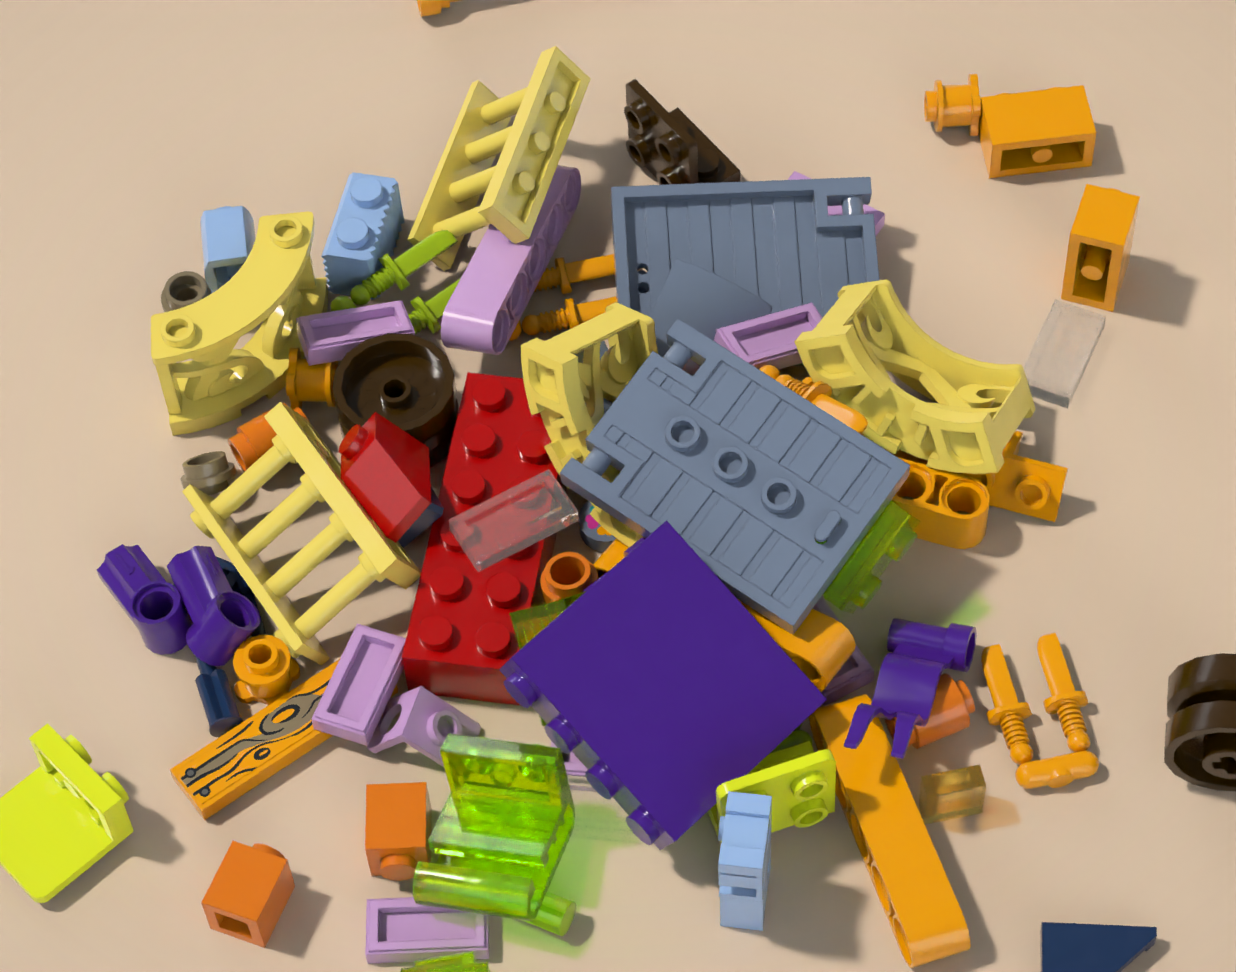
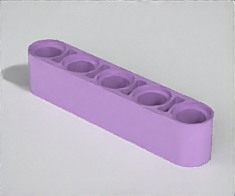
M557 165L529 239L514 244L492 224L489 225L443 312L441 339L445 347L499 355L503 352L577 208L581 194V175L577 168Z

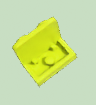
M48 723L29 737L40 767L0 798V865L37 903H45L52 899L134 832L124 803L129 800V796L122 785L109 772L104 773L100 777L89 766L92 763V759L83 745L72 735L63 739Z
M810 741L770 753L747 775L719 785L716 789L717 803L708 811L717 836L719 833L720 817L726 814L728 791L772 796L771 833L793 825L800 828L809 827L822 821L829 813L835 812L836 761L829 749L814 752Z

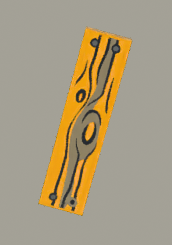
M339 660L170 769L173 780L204 820L333 736L315 730L311 719ZM397 684L392 692L391 697L398 693Z

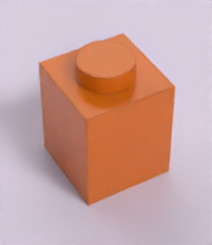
M427 783L366 784L365 851L371 876H382L389 880L401 881L411 879L416 874H431L432 808Z
M232 841L201 902L210 929L265 948L295 888L288 859H285L284 855L278 850L265 844L256 843L250 847Z

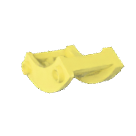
M312 212L260 217L252 250L244 264L228 282L212 294L193 304L151 316V357L153 364L156 366L169 412V424L173 436L202 431L235 420L242 416L241 409L254 403L264 395L271 399L286 386L290 348H300L301 359L304 358L305 354L297 334L296 318L326 313L328 310L329 290L326 277L315 278L310 253L315 225ZM263 321L258 331L241 349H233L241 336L254 329ZM188 359H193L192 361L180 362Z
M887 279L843 286L838 292L839 299L812 331L802 332L794 341L814 383L822 381L832 388L831 398L865 416L868 422L867 428L862 433L865 437L893 454L901 450L915 457L927 460L926 466L933 469L969 474L998 473L1005 463L1002 455L1003 449L1024 418H1031L1036 410L1022 365L982 362L965 357L944 347L926 334L913 321L900 303L891 282ZM886 370L890 371L895 377L915 391L937 403L924 402L905 392L891 381Z
M615 302L606 307L605 313L546 341L536 337L521 344V366L529 408L532 415L539 412L541 414L544 426L551 440V443L545 445L544 448L559 475L571 457L583 463L589 455L590 451L587 450L585 439L603 417L604 399L613 403L652 351L658 354L655 322L651 317ZM608 339L609 349L604 352L600 360V344ZM584 350L583 363H579L578 356L575 354ZM609 465L601 477L612 483L621 471ZM591 503L595 508L591 511L590 515L626 546L631 547L643 537Z

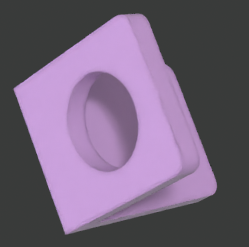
M419 686L389 699L367 749L373 753H378L405 742L450 772L458 775L466 770L481 727L479 723L424 687ZM399 711H401L398 721L393 726V728L389 732H387L391 721L393 720L395 715Z

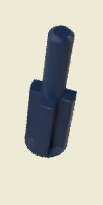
M195 656L200 675L196 678L195 682L210 726L209 732L214 737H220L242 723L243 720L239 716L226 672L222 669H217L216 666L208 665Z

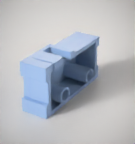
M728 791L726 814L720 817L718 841H722L718 862L720 926L763 931L771 870L772 796Z

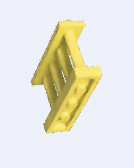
M554 46L541 52L528 87L499 99L479 80L472 82L407 240L411 244L416 245L435 232L448 230L452 233L458 242L431 260L443 271L451 269L464 235L492 224L514 244L529 239L591 78L558 47ZM517 114L513 125L507 127L511 116ZM501 153L497 165L491 167L495 156ZM485 193L481 205L475 207L479 196Z
M279 402L264 416L277 434L272 439L274 445L217 498L211 497L191 484L182 492L195 509L190 514L192 521L207 537L216 539L278 627V630L274 632V637L281 639L286 644L293 658L297 659L300 655H303L323 665L330 657L314 636L320 629L375 580L382 582L387 578L406 590L420 578L421 572L398 541L395 543L385 536L341 480V464L309 421L282 402ZM288 462L292 464L298 462L305 472L300 477L302 484L251 531L243 536L230 518V515ZM317 500L321 503L326 501L334 511L328 517L331 523L272 576L257 555ZM345 540L349 542L355 540L363 551L358 556L360 563L300 616L286 597V594Z

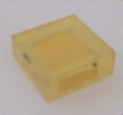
M980 764L921 776L919 807L925 825L983 813L986 783Z

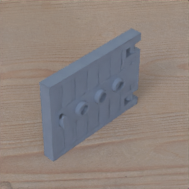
M871 177L611 187L610 198L617 303L650 317L675 258L708 270L748 290L772 305V313L813 303L823 318L839 299L838 292L843 286L879 280L874 214H864L863 205H868L872 196ZM827 206H842V215L828 216ZM640 268H644L647 270V273L644 270H640L638 272L637 270Z
M677 319L666 333L667 345L670 346V349L663 357L652 351L585 439L587 450L590 451L589 455L583 463L571 457L560 472L561 481L564 485L645 538L667 520L737 599L794 635L909 476L910 465L690 325ZM690 359L700 365V368L693 376L682 370ZM609 465L621 471L612 483L601 477ZM815 540L819 542H824L827 540V542L824 544H819Z

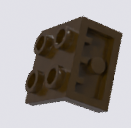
M636 79L625 85L627 106L624 107V114L628 123L627 151L637 166L641 168L646 167L657 178L659 185L740 182V170L678 107L668 112Z

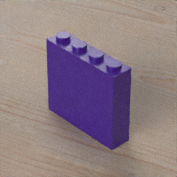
M667 520L499 669L507 678L504 680V685L513 699L524 708H529L530 706L534 708L547 723L544 729L554 745L566 754L573 752L588 769L585 772V776L595 791L605 799L610 800L613 797L629 815L626 817V823L631 831L643 843L647 845L654 843L659 850L677 841L717 803L716 789L719 785L747 775L827 700Z

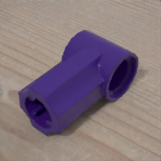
M121 544L105 555L104 562L97 569L98 576L137 627L145 646L153 653L160 655L173 654L187 645L186 632L192 624L178 589L165 581L139 545L125 546Z
M194 546L186 552L176 554L167 565V569L193 623L186 632L185 638L188 647L197 658L208 665L223 666L234 656L240 644L246 641L259 626L260 616L250 600L240 593L232 591L210 546Z

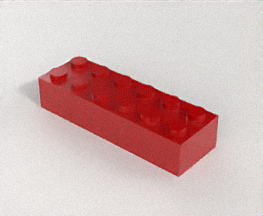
M467 372L438 498L444 510L442 516L432 524L402 653L408 691L422 686L436 696L521 706L505 688L504 680L507 678L499 669L537 634L544 599L540 583L541 574L553 555L567 487L562 483L559 473L544 448L545 445L551 443L540 412L534 415L531 414L523 378Z

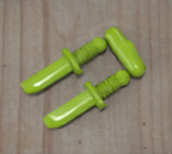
M441 230L429 235L394 260L386 253L378 259L384 268L379 269L375 274L373 273L371 277H367L366 280L362 281V284L354 286L350 292L351 299L347 296L334 298L330 305L331 312L356 308L355 304L365 305L371 298H376L377 295L379 296L381 292H385V289H389L394 284L403 291L410 286L406 277L458 242L457 239L448 230ZM460 279L425 303L419 296L410 301L415 311H412L411 314L409 313L408 316L415 335L421 329H425L426 326L433 334L441 329L438 320L443 317L446 305Z

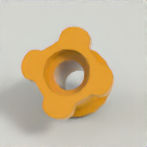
M969 74L968 85H942L941 80H935L934 91H925L924 94L925 122H934L936 132H942L943 127L968 126L969 136H978L979 117L981 115L978 75Z
M290 348L288 374L286 375V394L289 396L292 410L296 407L302 410V401L327 402L328 407H336L332 389L335 370L339 365L338 361L309 366L307 359H301L300 348Z
M272 635L251 637L240 644L234 653L233 666L236 676L240 679L235 684L234 691L237 699L242 703L256 701L268 706L288 693L292 682L300 676L299 665L296 660L291 658L286 644L281 639Z

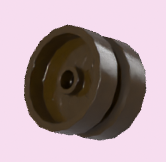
M387 333L367 339L346 353L335 370L332 389L339 414L338 420L342 437L344 438L347 432L356 424L362 427L373 413L377 412L429 447L430 468L449 454L459 411V404L456 398L455 376L448 356L431 341L413 334Z
M1220 653L1196 657L1178 665L1168 677L1167 716L1170 720L1166 723L1164 763L1174 775L1193 785L1217 791L1236 792V654Z

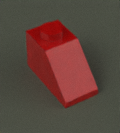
M374 412L362 427L358 424L353 426L339 446V453L341 454V480L385 536L396 543L431 504L429 447L377 412Z

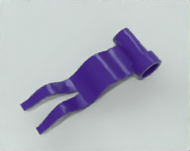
M894 618L890 625L887 639V650L892 653H887L884 657L871 705L860 703L857 706L844 742V747L857 749L874 717L888 720L897 717L891 757L903 759L914 726H925L928 723L937 685L943 670L952 669L966 673L969 671L976 647V627L951 623L948 628Z

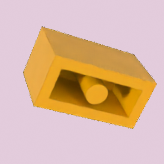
M1084 85L1063 88L1053 87L1046 90L1012 94L1002 93L995 96L981 97L978 135L989 178L1092 166L1096 129Z
M1086 184L1070 232L1061 294L1062 300L1111 312L1114 311L1129 264L1140 196L1124 193L1113 188Z

